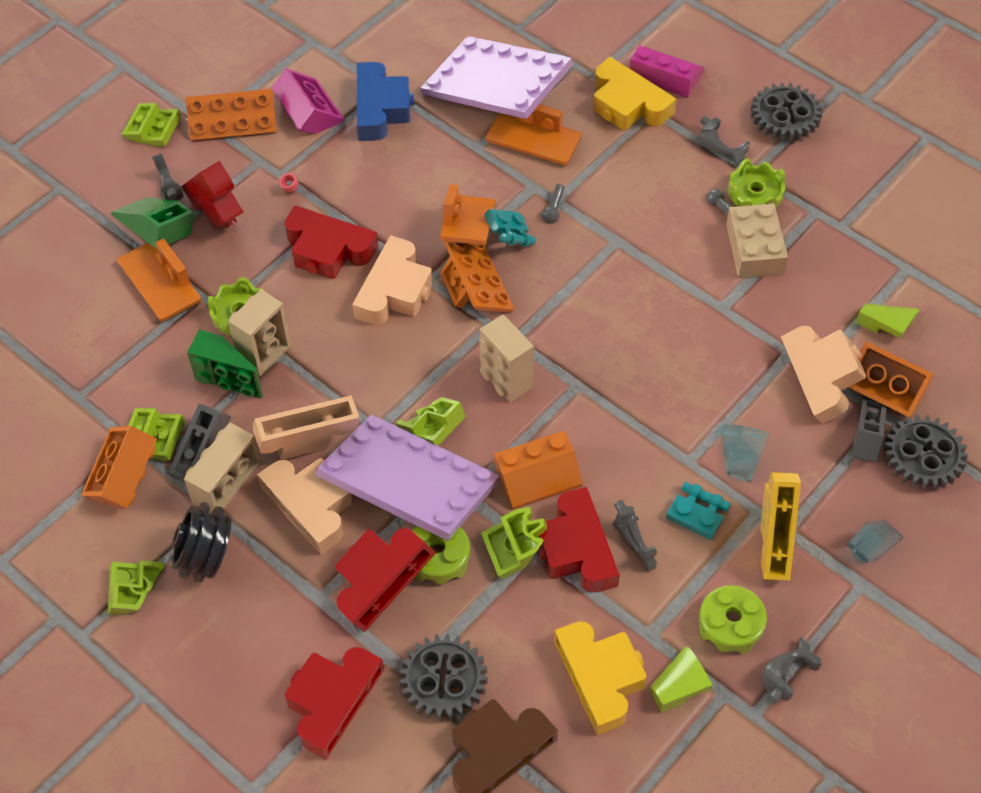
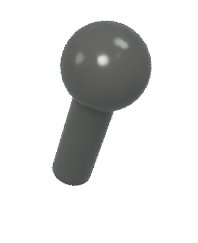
M556 184L549 207L542 211L541 217L545 223L553 224L559 219L557 209L565 188L561 184Z
M719 189L710 190L706 196L707 202L712 206H718L728 216L729 207L731 206L724 200L723 192Z

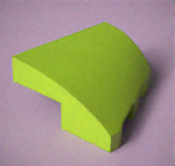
M867 303L859 311L856 323L875 333L882 329L901 339L907 328H910L918 316L920 310L917 308Z
M441 397L432 402L431 405L417 410V417L407 422L400 419L396 422V425L439 446L466 416L460 402Z
M140 560L138 564L112 561L109 575L108 615L137 612L164 568V562Z
M687 646L681 650L654 681L649 690L660 712L663 713L685 704L688 698L712 689V683L697 657Z

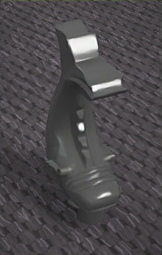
M704 116L700 120V123L704 125L699 137L700 143L717 154L731 157L734 159L736 167H738L749 150L750 141L744 142L737 148H729L718 138L717 130L720 127L721 120L717 117L710 120L707 116Z
M163 154L153 156L152 159L162 180L161 197L177 201L184 198L183 189L178 182L176 183L172 179Z
M623 500L617 501L614 504L618 512L616 519L613 521L614 529L618 530L625 542L640 556L647 572L656 569L657 562L654 558L657 554L656 547H646L637 524L639 518L635 515L634 507H626Z
M801 637L797 642L796 650L775 657L765 666L762 672L761 685L771 691L767 696L771 703L776 704L780 699L788 701L792 698L793 689L788 685L785 673L793 661H801L815 670H819L822 665L821 659L810 652V644L806 643Z

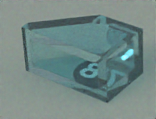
M885 519L866 522L847 546L852 550L851 554L858 561L870 563L875 562L902 540L903 536Z

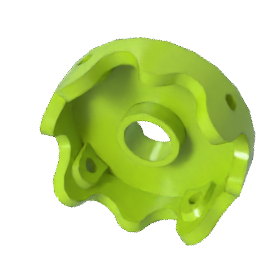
M744 159L739 167L730 175L729 196L736 206L774 203L776 208L784 198L786 190L785 172L783 169L775 170L768 162L752 165L750 159ZM752 188H760L762 191L755 192Z
M240 277L235 284L221 285L215 297H208L209 313L214 326L220 332L231 336L228 324L231 315L235 310L242 308L247 300L260 289L255 288L245 277Z
M418 526L412 530L430 548L436 544H441L445 547L443 552L436 553L415 576L418 581L423 582L424 579H430L437 584H444L452 578L464 576L471 552L469 538L461 527L449 541Z
M727 585L711 591L705 597L699 612V632L701 638L712 641L721 652L738 651L740 654L750 652L759 639L763 637L767 624L766 609L760 598L752 591L736 585ZM728 612H736L741 619L737 622H732L727 619L726 614Z

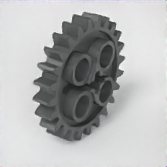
M781 82L780 87H777L773 83L771 89L765 86L763 92L758 91V95L754 96L750 110L751 118H754L753 124H758L757 130L765 129L764 135L771 133L772 139L780 136L781 141L785 137H788L790 142H792L793 137L801 140L802 135L809 137V133H815L816 127H819L822 118V106L819 105L820 100L814 99V93L808 95V88L803 91L800 90L801 85L793 88L792 83H789L788 87H785L783 82Z
M916 415L914 421L906 417L904 423L898 421L896 427H891L889 434H887L886 443L883 451L886 452L884 460H890L888 468H896L894 476L903 475L902 483L908 479L911 480L912 488L919 483L922 490L925 489L926 485H930L934 491L937 484L944 489L947 482L953 484L956 478H960L967 464L965 461L968 454L964 453L967 445L961 444L963 436L955 437L957 429L948 430L949 423L946 422L940 425L939 418L931 422L929 415H926L925 420H921L919 415Z
M435 634L434 642L425 637L424 646L416 642V652L407 651L410 660L402 659V667L405 669L399 670L400 677L403 678L399 682L400 688H405L402 691L403 697H410L408 699L410 707L417 704L416 711L418 714L425 709L427 719L433 713L437 714L438 721L442 719L443 714H447L448 719L452 720L454 712L463 717L462 709L473 710L471 702L479 704L480 696L478 694H485V687L483 685L488 683V678L485 676L487 666L482 665L484 657H477V647L469 650V640L460 644V636H457L454 641H450L449 634H446L444 640H440L438 634ZM447 655L444 698L440 699L443 656ZM429 660L438 662L434 666H427L425 664ZM456 662L465 664L464 667L458 669L452 666ZM426 685H432L435 687V689L431 692H425L422 690V688ZM454 687L462 689V691L458 694H452L449 692V690Z

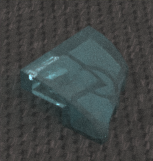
M722 424L720 434H722L723 453L726 457L727 475L751 483L769 432L746 426Z

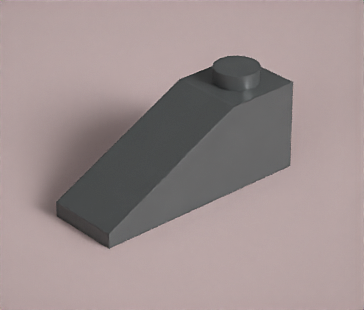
M862 397L851 456L857 457L862 461L876 462L884 437L887 406L869 397Z
M198 404L169 469V473L184 479L188 469L196 465L200 460L202 452L215 441L218 432L221 429H225L231 416L210 406Z

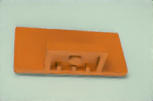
M272 89L186 97L191 141L277 132Z
M539 104L527 119L499 113L486 136V141L566 166L582 137V132L562 126L563 111Z
M450 184L444 202L443 226L440 240L448 243H469L473 246L486 245L490 226L484 214L489 209L495 208L496 199L463 196L458 193L459 185Z
M164 238L155 242L157 249L146 243L117 258L120 267L160 322L201 302L200 295L189 281L185 266Z
M444 241L451 257L441 269L440 274L455 307L463 308L470 299L476 310L512 312L514 306L485 245L473 246L469 243H448Z

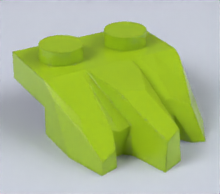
M531 507L514 510L500 517L501 523L481 532L493 565L501 580L526 568L543 543V540L538 537L547 530V524L544 518L530 521L532 517Z

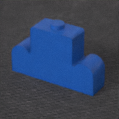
M357 62L359 141L382 140L388 134L387 124L410 122V106H414V93H410L409 78L407 76L387 77L386 68L382 63Z

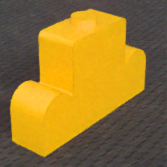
M612 57L607 58L596 68L595 89L597 92L594 94L593 111L602 116L606 121L625 131L641 117H644L645 122L650 126H660L675 114V97Z
M771 472L769 483H765L761 518V534L763 539L761 568L764 579L786 581L791 579L801 488L798 473Z
M580 621L556 629L554 632V643L598 736L624 724L628 711V701L625 696L644 689L646 673L642 667L644 662L641 653L638 650H634L625 632H620L594 642V629L590 624Z

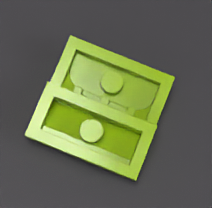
M138 103L122 132V136L138 143L166 147L182 114L179 109H160L157 103Z
M135 408L128 426H133L157 438L154 445L155 452L150 459L170 461L186 419L182 414H160L156 408Z

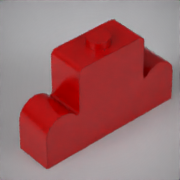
M220 160L202 170L181 186L194 208L198 211L203 210L214 229L222 225L225 228L230 227L238 222L236 217L243 213L241 206L231 192L234 190L233 181Z
M294 205L285 220L287 239L294 245L292 248L294 266L311 274L335 279L346 259H349L355 266H364L371 261L379 247L376 231Z
M583 487L561 494L557 501V518L547 520V530L538 537L543 540V543L537 550V555L540 561L544 560L549 577L557 579L581 572V586L591 593L618 587L620 574L588 488Z
M408 528L396 531L391 538L390 545L385 543L371 529L367 530L335 565V569L352 584L351 588L344 589L338 595L336 601L338 609L355 626L365 632L431 560L436 552Z
M353 647L344 653L343 666H339L317 653H312L301 670L297 669L294 672L290 681L291 684L284 696L288 708L304 716L297 726L303 747L327 760L384 672L382 658L363 648Z

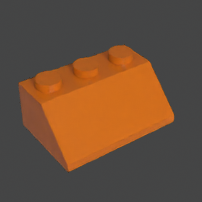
M865 341L860 351L862 358L859 361L866 377L848 388L911 418L935 377L934 374Z
M133 426L110 427L81 496L115 508L128 509V506L135 499V490L138 483L145 476V466L148 459L155 452L154 445L157 438Z
M565 430L494 454V470L496 474L500 475L499 481L512 510L583 486L575 452Z

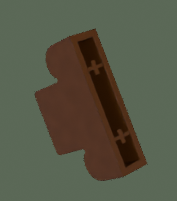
M495 699L490 700L477 711L475 709L471 710L464 716L463 722L452 730L453 744L466 758L457 761L453 766L452 776L455 790L458 793H491L555 743L558 738L557 728L543 712L535 708H528L522 711L519 715L518 723H515Z

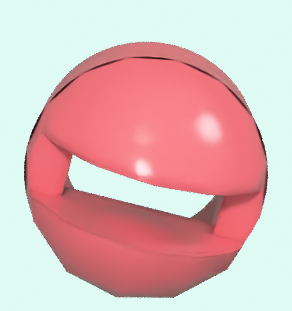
M292 173L284 174L279 180L281 188L286 193H292L298 189V180Z

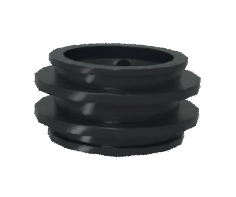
M202 502L197 509L196 506L192 505L187 510L182 523L178 524L172 541V548L174 550L171 564L172 569L179 568L180 578H188L193 571L194 581L200 583L206 576L209 579H213L217 574L226 552L232 522L230 516H224L223 507L217 506L212 513H209V503Z

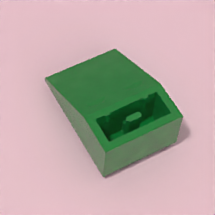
M146 197L111 211L112 216L155 249H157L155 242L163 238L167 244H170L192 234L194 212L177 200Z
M199 329L187 351L195 380L202 384L209 383L219 386L227 391L241 392L248 397L262 398L263 394L257 368L223 336Z

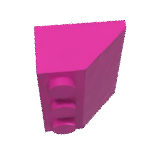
M641 45L638 46L630 60V69L657 87L686 98L689 97L705 68Z
M285 68L272 86L273 91L277 95V100L283 104L286 113L292 117L295 127L301 132L317 134L341 124L345 120L316 78Z

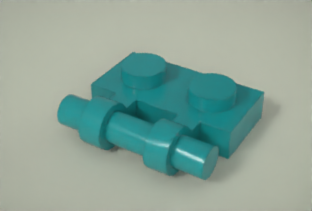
M489 209L484 214L492 232L500 234L499 241L501 243H505L508 246L518 244L521 247H528L536 243V238L527 233L529 229L520 212Z
M685 481L681 491L688 493L689 496L685 498L678 494L666 514V519L712 541L724 519L723 515L716 512L718 508L728 512L731 503L724 500L723 496L717 493L713 495L703 490L702 486L696 483L692 485ZM697 499H700L702 501L709 503L710 505L708 508H706L695 502L697 501Z

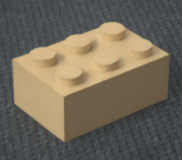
M775 204L729 207L726 227L738 279L784 275L788 255Z
M262 289L251 296L246 304L239 311L234 312L228 320L234 348L257 368L259 377L291 346L283 303Z
M504 314L480 328V373L485 380H490L501 397L505 396L509 402H512L533 388L534 346Z
M230 422L225 429H221L218 432L212 445L202 452L200 460L186 472L184 481L193 505L199 507L202 502L209 503V513H212L217 506L223 507V509L227 506L261 462L255 435Z

